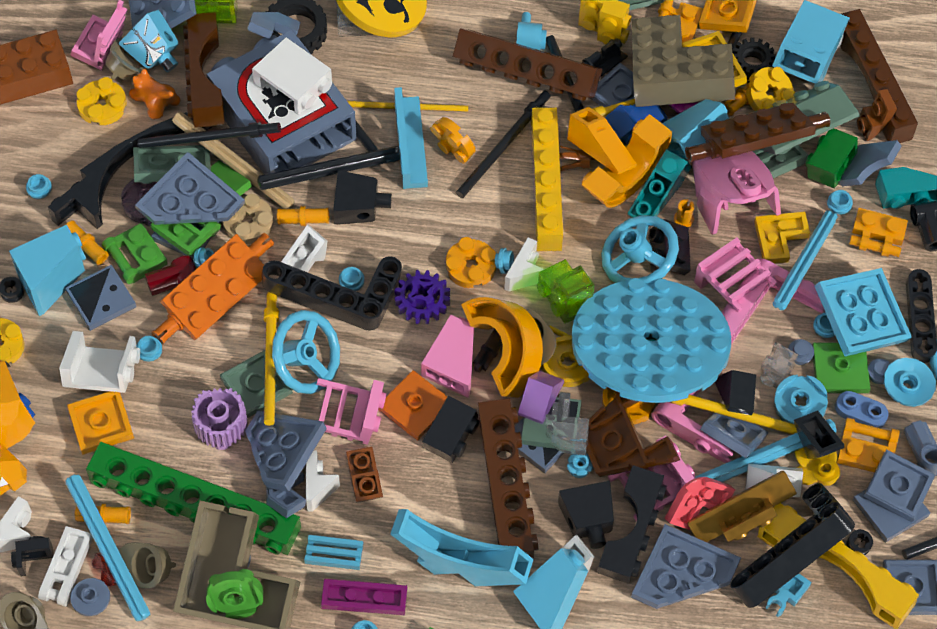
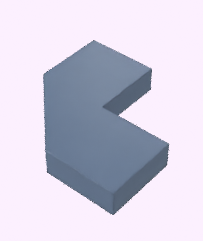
M253 12L247 29L270 39L273 30L281 34L293 30L297 35L300 22L279 12Z
M301 472L292 488L304 482V473ZM266 487V504L285 518L305 507L306 499L293 491L292 488L287 492Z

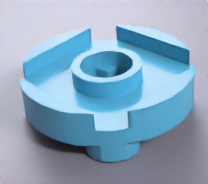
M792 375L784 379L778 385L774 398V406L778 416L783 421L794 424L795 419L815 411H819L824 416L828 405L827 391L824 385L818 379L808 375L806 377ZM805 396L807 398L806 405H796L795 397L803 398Z

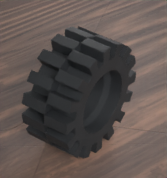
M750 38V42L747 39H743L742 44L738 42L736 48L734 47L732 53L746 74L747 80L756 71L765 67H772L776 58L774 48H769L770 44L768 42L762 44V39H759L758 42H755V38ZM755 57L762 64L750 65L744 61V58Z

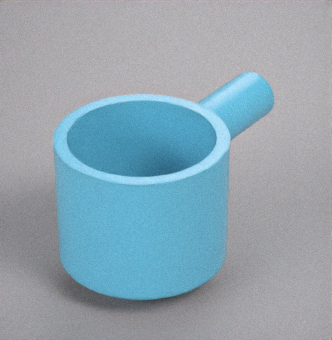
M524 12L521 22H518L516 43L537 50H545L547 30H542L541 23H531V14Z

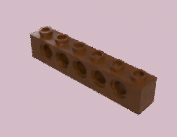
M464 28L459 30L452 56L460 59V64L473 67L474 63L482 65L481 70L494 74L496 70L505 72L504 77L518 80V77L527 79L526 83L529 85L540 87L541 84L550 86L549 90L552 92L563 94L565 90L571 92L573 98L586 101L587 97H595L602 69ZM481 45L484 46L486 51L483 58H480L477 53ZM503 52L508 55V61L505 65L500 62V55ZM526 58L531 63V67L527 72L522 68V63ZM548 65L554 71L550 79L545 76V68ZM571 72L576 75V82L572 86L567 81V77Z
M510 398L478 402V415L498 545L518 546L534 559V550H539L537 534H531L530 525L534 524L533 509L527 508L526 499L530 498L529 483H523L522 473H526L525 458L519 457L518 448H522L521 433L515 432L514 423H518L517 408L511 407ZM502 426L505 427L507 431L504 433H497L494 431V429L496 427ZM507 451L511 456L504 459L500 458L498 453ZM506 476H511L515 479L511 484L503 483L501 480ZM513 501L518 503L519 507L511 510L505 505ZM519 527L524 532L521 535L515 536L509 530Z

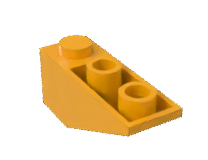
M590 107L570 114L567 140L617 175L636 167L637 163L605 117Z

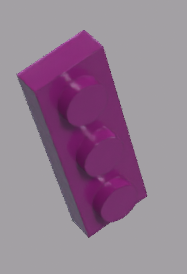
M324 579L321 609L405 616L408 585Z

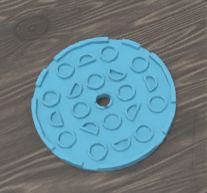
M633 278L602 288L582 304L572 326V349L579 366H583L589 373V378L603 389L608 387L620 392V397L630 400L663 403L686 399L690 393L699 389L704 391L717 380L718 375L726 368L729 361L731 332L727 320L719 308L698 291L666 279H658L653 284H645L641 279ZM649 334H652V337L657 340L648 341L646 338L649 337Z

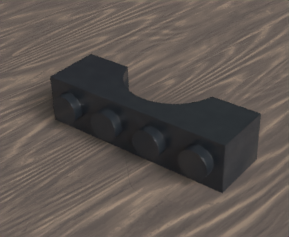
M634 465L632 466L623 498L635 510L637 523L632 532L626 537L606 542L598 566V574L628 584L632 576L637 578L642 563L637 560L640 550L646 552L650 536L646 535L648 526L654 527L659 511L654 509L657 500L663 501L667 485H663L664 475Z

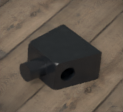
M338 170L333 208L335 225L373 222L376 217V208L391 209L392 193H378V180L376 178Z
M610 480L560 490L558 504L573 537L575 535L580 539L588 537L591 549L604 547L606 545L604 534L610 533L613 530L614 524Z

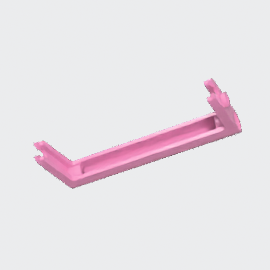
M759 259L761 261L760 265L765 270L768 269L771 272V276L777 281V285L772 287L767 281H764L737 300L742 306V310L739 312L727 303L722 314L730 328L731 345L768 290L774 288L779 291L790 273L789 271L766 259ZM755 270L747 275L738 289L760 274ZM802 280L792 298L820 313H824L825 310L814 287L815 285L811 281ZM700 389L690 393V395L697 396ZM671 402L659 403L651 414L653 420L658 425L691 443L699 452L708 453L724 463L732 461L729 456H732L734 453L729 447L701 431V425L684 415L690 407L689 405L683 404L679 406Z

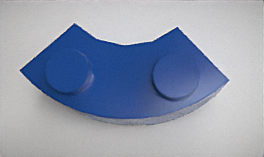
M620 104L605 116L621 142L627 146L632 137L633 127L640 119L644 120L650 114L661 123L669 120L660 105L636 107L635 104L629 106Z

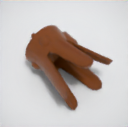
M560 146L563 149L575 151L559 153L561 159L577 161L561 166L560 171L574 168L589 169L590 160H595L582 149L576 150Z

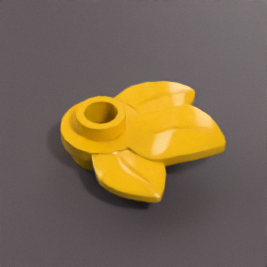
M804 448L795 451V457L799 464L796 468L803 469L802 484L810 485L818 482L824 486L834 484L839 478L840 468L836 463L838 457L836 451L813 459L807 458Z

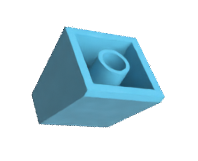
M67 225L9 250L17 276L39 316L43 315L66 291L65 288L72 285L85 271L83 260L86 257L81 248V240L76 232L71 233Z

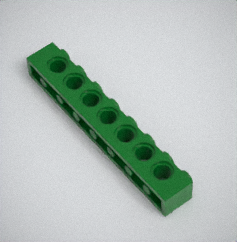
M103 442L99 443L86 468L89 480L93 485L99 488H111L117 494L126 498L130 496L135 497L149 507L156 505L164 508L170 515L176 517L179 515L185 516L193 523L195 522L200 501L223 505L227 508L233 507L255 512L259 515L253 545L256 543L264 546L267 551L276 555L282 553L288 556L301 529L300 516L293 514L285 518L263 502ZM117 470H124L120 475H112ZM142 479L149 480L146 484H137ZM167 488L174 489L169 494L162 493V491ZM190 498H198V501L195 503H187V500ZM265 526L274 527L270 532L261 531Z

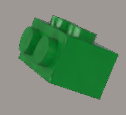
M835 128L829 130L826 135H822L818 141L816 151L809 154L805 163L808 178L835 189L858 153V138Z

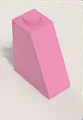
M453 315L449 316L421 363V376L468 398L471 394L474 328L470 326L467 319L457 318Z

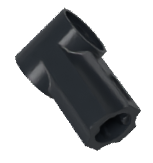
M937 201L912 204L910 207L911 221L914 226H918L924 248L930 252L937 251Z

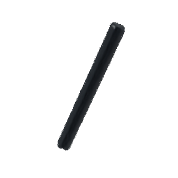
M398 146L259 175L257 183L260 190H266L338 174V170L348 172L400 160V150Z

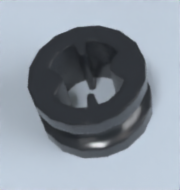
M6 277L0 282V294L4 301L15 303L22 299L24 289L18 278ZM13 286H15V292L12 293L11 290L10 293L7 292V288L11 287L13 289Z
M854 530L847 539L846 546L853 551H859L866 555L873 546V538L865 530ZM857 538H861V542L865 541L863 548H859V544H854Z

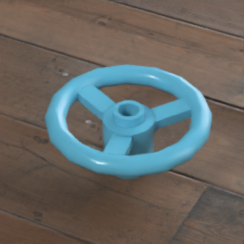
M641 215L629 218L615 227L605 240L601 252L602 268L608 278L617 283L633 279L626 278L617 273L619 269L630 261L642 263L647 260L659 268L648 276L639 279L645 284H653L656 280L665 277L675 264L679 252L678 236L671 224L658 216ZM648 226H655L666 235L669 247L666 258L652 251V247L646 239ZM620 238L619 244L624 252L612 261L611 254L614 245Z
M300 310L289 314L277 328L273 339L272 358L276 372L284 384L295 392L313 394L326 388L316 385L317 381L311 384L299 382L292 377L286 365L291 367L307 365L320 379L332 381L336 375L340 364L338 337L329 321L317 312ZM303 320L307 321L301 339L289 340L283 344L287 331L295 323ZM317 326L327 336L330 347V360L327 369L316 358L317 349L313 343V338Z

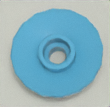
M897 359L888 366L884 373V386L887 393L894 401L904 406L916 407L924 405L932 398L936 390V380L933 372L926 364L917 359ZM904 383L909 384L911 386V389L905 387Z

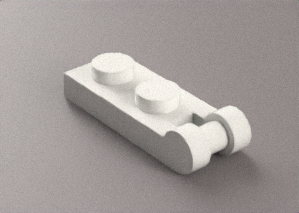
M68 526L65 527L40 587L38 599L43 601L54 600L57 601L58 605L65 607L68 605L72 589L93 540L91 533ZM55 582L62 584L60 590L53 589Z

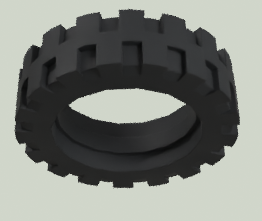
M277 0L276 4L272 3L268 7L269 10L265 11L279 12L286 16L302 15L311 19L315 23L314 29L305 37L299 38L310 54H313L315 49L319 50L322 47V42L326 41V33L328 31L326 14L323 13V8L320 5H316L314 0ZM273 30L272 35L276 37L281 36L277 31Z

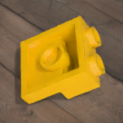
M581 0L578 25L587 30L598 32L597 41L604 44L616 38L625 44L629 37L630 30L627 29L632 18L629 15L630 4L618 0Z

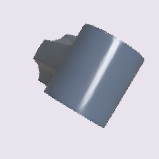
M921 420L913 422L905 427L904 434L917 460V465L937 476V444L926 422ZM926 459H932L935 463L929 462Z

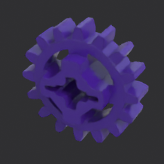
M416 270L413 277L407 273L406 281L399 280V288H395V306H398V313H406L407 321L412 317L415 318L416 324H419L421 319H424L426 324H429L432 317L438 321L439 313L446 314L447 306H450V288H446L447 281H439L438 273L433 277L430 276L429 270H426L424 275H421L419 270ZM410 290L411 293L408 294V298H405L407 292ZM439 295L440 298H439L438 302L435 304L434 301L437 300V296Z

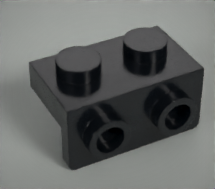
M663 219L671 224L678 236L679 252L675 264L670 271L685 276L691 271L689 227ZM654 226L649 230L648 235L652 251L666 258L669 249L668 239L662 230ZM650 263V271L653 273L659 267Z

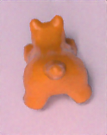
M143 69L140 74L132 78L134 88L129 91V96L135 101L145 102L148 108V115L152 119L163 117L165 107L168 105L177 106L181 101L172 86L155 81V79L149 76L146 69Z

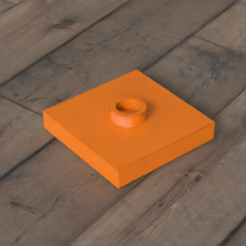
M412 370L386 397L383 409L378 408V410L418 441L430 429L447 396Z

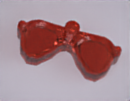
M95 553L92 567L101 570V581L107 587L116 586L117 584L102 554Z

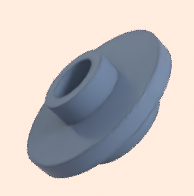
M87 578L78 582L72 589L70 596L71 604L77 613L83 616H95L107 608L110 602V591L103 581L96 578Z

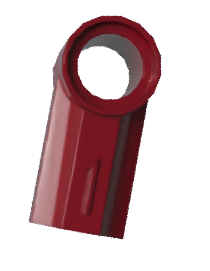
M180 256L174 259L170 266L146 273L145 278L151 295L154 296L172 290L196 269L192 257Z

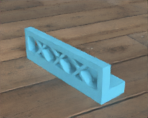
M402 87L394 88L403 189L428 187L419 96L403 98Z

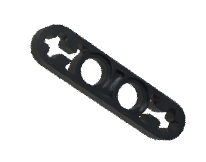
M915 269L911 271L906 281L909 331L912 336L910 339L911 354L914 359L928 363L937 351L932 280L929 273L925 270ZM915 279H919L920 283H923L919 292H917L918 283ZM915 300H922L927 304V308L918 309L913 302ZM923 322L927 324L929 330L921 332L916 328L915 324ZM922 340H926L925 350L928 351L927 354L923 353V350L920 349Z

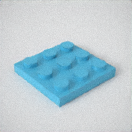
M882 268L820 281L814 286L844 357L907 342L912 338Z

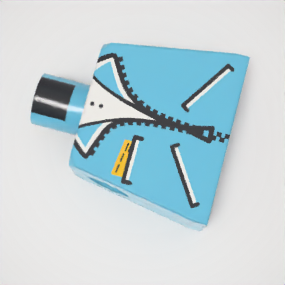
M159 10L147 13L118 43L147 69L161 64L166 72H170L178 65L171 52L179 45V42Z

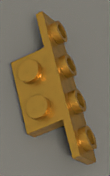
M782 470L688 521V526L696 538L705 542H709L724 534L728 542L733 539L740 540L748 534V531L770 524L773 518L777 516L773 507L793 497L797 492L785 471Z

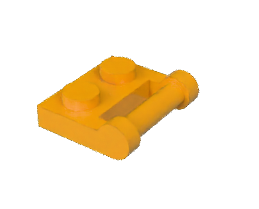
M847 417L841 439L844 443V448L839 450L837 463L875 473L884 452L889 450L895 453L900 430L892 428L890 431L855 422V419ZM854 432L886 440L888 444L884 446L852 438L851 435Z

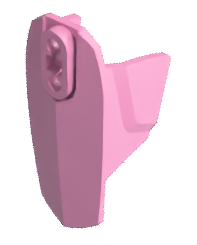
M753 151L723 159L721 157L714 159L708 157L692 162L697 207L712 235L718 231L721 208L729 210L728 202L745 204L765 198L776 216L781 215L779 191L774 184L772 174Z

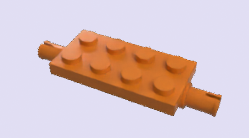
M262 233L248 247L235 234L160 300V303L167 309L168 319L151 332L153 337L156 338L164 332L158 339L162 345L178 330H184L193 340L199 338L262 281L264 264L259 260V257L274 246L273 240L270 239L263 245L262 243L269 236L266 233Z

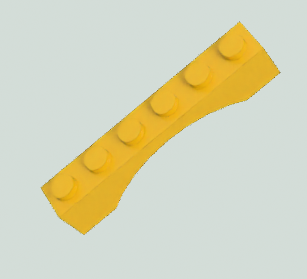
M532 108L531 136L535 177L536 251H562L563 218L557 108Z
M781 503L774 506L773 508L777 516L773 518L770 524L759 527L757 537L773 547L804 523L806 519L798 515L797 511L791 506H784ZM842 540L819 557L838 566L847 573L862 589L869 601L873 615L894 629L900 627L917 602L919 594L910 584L898 581L892 577L887 569L880 566L877 567L868 561L867 557L861 552L853 551L845 546Z

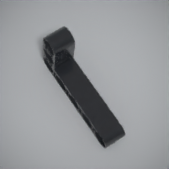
M388 256L383 258L365 294L275 260L269 261L263 266L262 285L266 291L361 329L371 331L377 329L381 324L394 296L395 288L399 285L402 264L396 257ZM385 271H392L394 274H387ZM270 275H277V276H279V277L276 278V279H273V278H270L269 276H270ZM295 284H300V285H302L303 287H302V288H295V287H293V285H295ZM380 291V292H383V293H385V294H384V295H377V294H375V292ZM322 293L327 295V297L321 298L317 295ZM349 303L351 306L343 307L341 304ZM371 312L375 316L370 317L365 315V313Z
M821 483L809 487L802 496V499L814 515L741 571L731 581L730 587L746 607L753 608L762 603L854 529V521Z

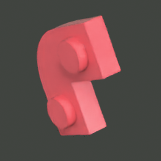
M695 478L679 490L664 519L670 524L691 530L688 526V521L698 516L702 507L711 509L730 499L735 489L729 484L712 478Z

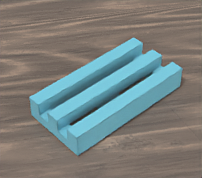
M308 535V545L304 559L305 564L360 570L363 541ZM312 553L353 557L355 561L312 556Z

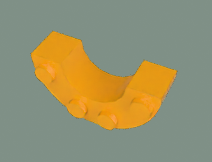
M650 114L644 120L640 119L633 127L631 140L626 147L637 163L636 167L617 175L607 167L601 169L598 166L593 172L590 171L585 175L582 180V187L608 208L622 204L648 180L665 150L670 145L672 131Z
M479 297L464 302L461 306L471 327L485 330L495 328L501 336L503 344L502 358L491 374L501 396L519 398L524 394L528 378L539 372L542 362L543 345L537 323L526 309L510 301Z

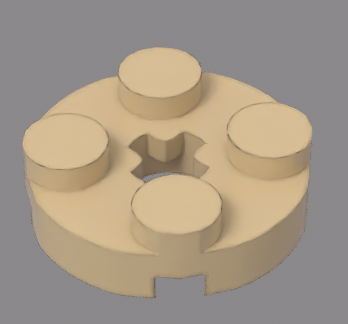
M256 194L243 196L245 204L228 221H223L224 230L229 238L237 234L243 241H246V244H252L262 233H266L269 236L274 223L273 211L270 205ZM244 217H253V222L250 224L247 221H242L244 220Z

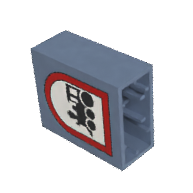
M293 30L279 37L271 35L270 39L264 37L255 45L253 50L236 59L233 57L223 58L212 67L211 72L207 73V78L211 83L221 89L224 121L230 128L248 126L249 123L261 122V124L280 123V133L263 134L259 138H250V136L237 137L263 174L310 165L357 140L355 111L333 82L330 89L315 99L314 104L309 109H305L300 115L295 113L294 101L274 86L267 83L260 88L254 83L252 68L286 37L310 54Z

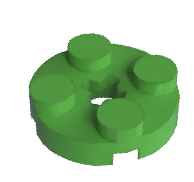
M248 569L214 574L209 579L206 603L210 610L216 614L218 610L226 613L225 617L246 618L253 615L257 607L262 605L263 586L254 577L253 572Z

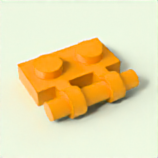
M664 0L658 8V17L680 15L682 43L694 39L704 8L681 2L679 8L676 9L672 7L674 0Z
M858 208L852 233L861 235V237L851 235L849 244L859 247V250L866 251L869 249L880 252L882 256L889 257V255L899 257L902 248L892 244L902 246L908 220ZM870 238L876 239V240H880V241H884V243L878 242V241H874V240H870Z

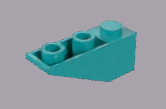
M666 149L627 215L631 217L641 215L658 216L680 188L692 166L689 162Z
M907 167L879 170L875 186L883 209H898L906 205L937 201L936 175Z

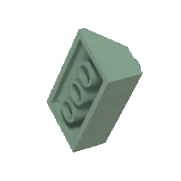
M829 81L818 82L814 85V88L808 91L796 92L793 95L794 97L788 100H779L772 105L777 107L783 103H794L806 116L826 111V114L828 113L830 117V126L816 129L815 135L759 150L777 155L859 117V112L839 85L829 83Z

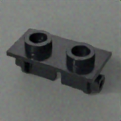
M616 38L615 40H609V43L603 46L600 52L596 51L588 58H584L582 63L601 68V76H603L625 60L628 55L621 51L622 42Z

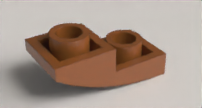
M888 89L879 90L872 106L863 107L857 119V128L863 134L866 141L872 140L879 134L897 110Z
M373 447L346 451L356 503L383 498Z

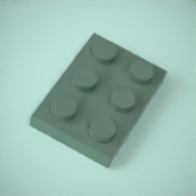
M202 145L133 147L134 182L146 184L158 182L187 152L211 171L209 150Z

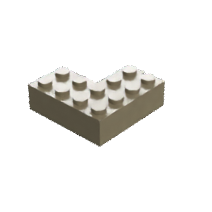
M680 15L632 19L633 86L636 107L694 103L705 99L712 101L735 100L732 44L682 47Z
M200 501L173 612L248 629H290L301 582L296 579L250 570L263 586V603L257 607L256 612L246 618L231 619L225 617L226 613L217 610L216 614L211 611L206 603L209 579L214 574L247 569L259 515L247 510L233 507L227 508L223 505Z

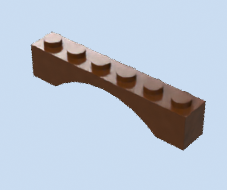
M857 9L841 13L850 18L844 30V37L840 46L842 51L846 52L860 68L870 88L873 100H875L879 90L888 89L897 107L895 114L882 130L886 140H898L899 143L912 140L918 122L861 10Z
M216 12L199 13L187 19V24L183 25L184 39H188L184 40L185 68L190 70L185 71L186 85L189 86L186 87L187 102H191L187 103L188 118H193L194 128L225 125L221 89L212 84L203 73L206 60L219 47Z

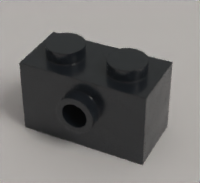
M448 396L422 441L424 448L451 463L454 462L456 457L460 458L466 449L467 443L465 441L468 435H473L479 426L480 420H478L477 410Z

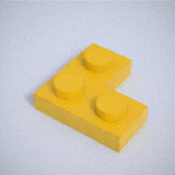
M805 212L785 213L778 216L776 214L755 216L754 223L762 259H766L774 264L789 262L790 254L786 240L806 239L810 236Z

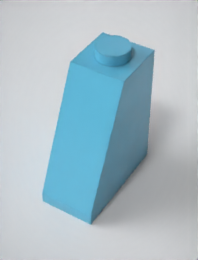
M705 99L662 123L672 131L671 142L667 150L679 157L686 158V147L706 142L701 135V126L711 124L713 121L729 119L725 105L721 102Z
M561 548L527 579L526 584L520 585L513 591L540 629H562L588 573L587 568L583 564L585 562L584 558L576 550Z

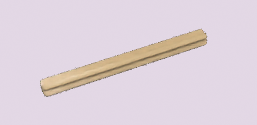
M178 112L172 120L175 125L186 133L206 131L202 127L194 128V121L182 112ZM218 140L199 142L233 170L249 179L251 184L260 190L257 179L262 174ZM279 187L260 190L283 209H290L295 203V200Z

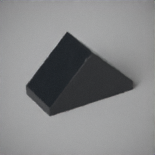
M731 370L719 375L715 384L727 411L752 416L754 412L756 374Z
M819 411L794 420V425L808 459L820 458L844 448V443Z

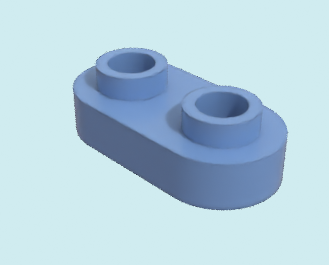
M852 391L843 392L837 398L835 410L844 419L847 417L855 419V422L882 428L888 419L886 406L878 401ZM846 401H851L854 405H848ZM871 411H877L879 415H874Z

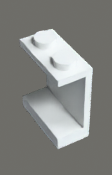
M287 37L252 68L254 83L260 88L269 83L294 101L295 113L298 115L305 109H309L314 104L315 99L322 93H326L332 85L331 69Z
M73 331L59 367L62 387L125 393L128 383L132 382L134 378L135 363L138 364L140 360V348H136L135 337H129L125 350L93 348L85 346L83 332Z

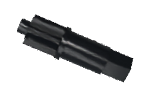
M495 328L485 344L481 346L480 352L473 361L476 372L480 373L482 369L486 371L493 359L497 357L498 351L503 345L501 336Z

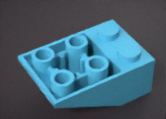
M804 0L779 48L772 67H780L783 71L814 84L823 81L850 18Z

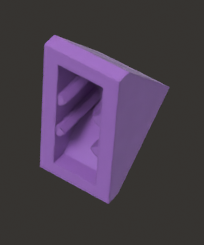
M542 371L530 376L525 387L518 415L543 424L564 384V380Z

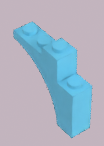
M408 509L398 510L390 535L418 555L417 562L431 573H459L474 586L524 585L527 583L534 560L518 546L495 545L461 537L428 523Z

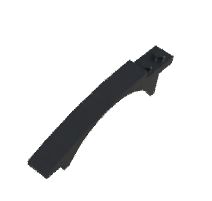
M170 118L114 146L80 170L82 180L74 183L66 193L51 202L48 206L51 220L59 226L78 211L97 229L103 225L102 201L107 185L116 171L133 157V147H138V139L186 132L175 125L172 121L173 118ZM213 126L202 127V128H203L204 130L208 131V130H209L211 127H213Z

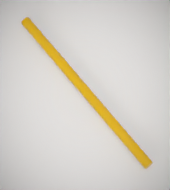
M347 101L351 107L395 109V103ZM420 104V110L468 112V106Z

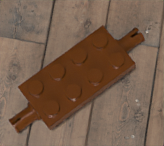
M783 103L770 109H760L757 112L737 115L731 119L713 121L711 124L701 126V135L706 142L686 147L685 155L690 163L708 157L712 159L721 157L723 159L815 135L816 129L830 126V117L828 113L826 114V111L806 116L794 103Z

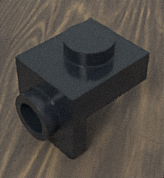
M33 536L28 540L15 541L16 551L11 552L12 567L17 568L21 577L26 576V561L53 558V546L49 537Z

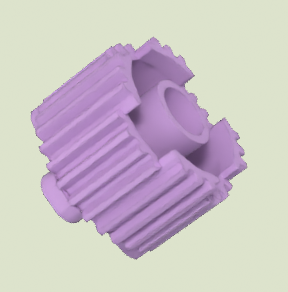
M214 388L212 392L210 390H203L202 394H198V398L194 399L195 405L192 406L193 410L191 411L193 426L198 439H201L202 443L206 442L207 446L211 444L213 448L215 447L218 450H226L229 446H232V442L236 444L237 439L241 440V435L244 436V431L248 425L244 402L241 400V395H237V391L233 392L232 388L229 390L225 389L224 391L221 388L218 391Z

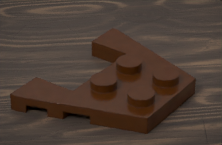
M616 392L614 394L615 398L605 408L602 406L578 429L594 470L599 477L629 472L633 465L644 469L680 460L673 442L668 436L646 448L643 447L627 411L628 407L639 401L620 397V392Z

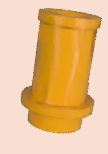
M683 199L678 204V211L674 215V222L690 227L694 222L693 211L695 206L692 201L687 206L689 200Z

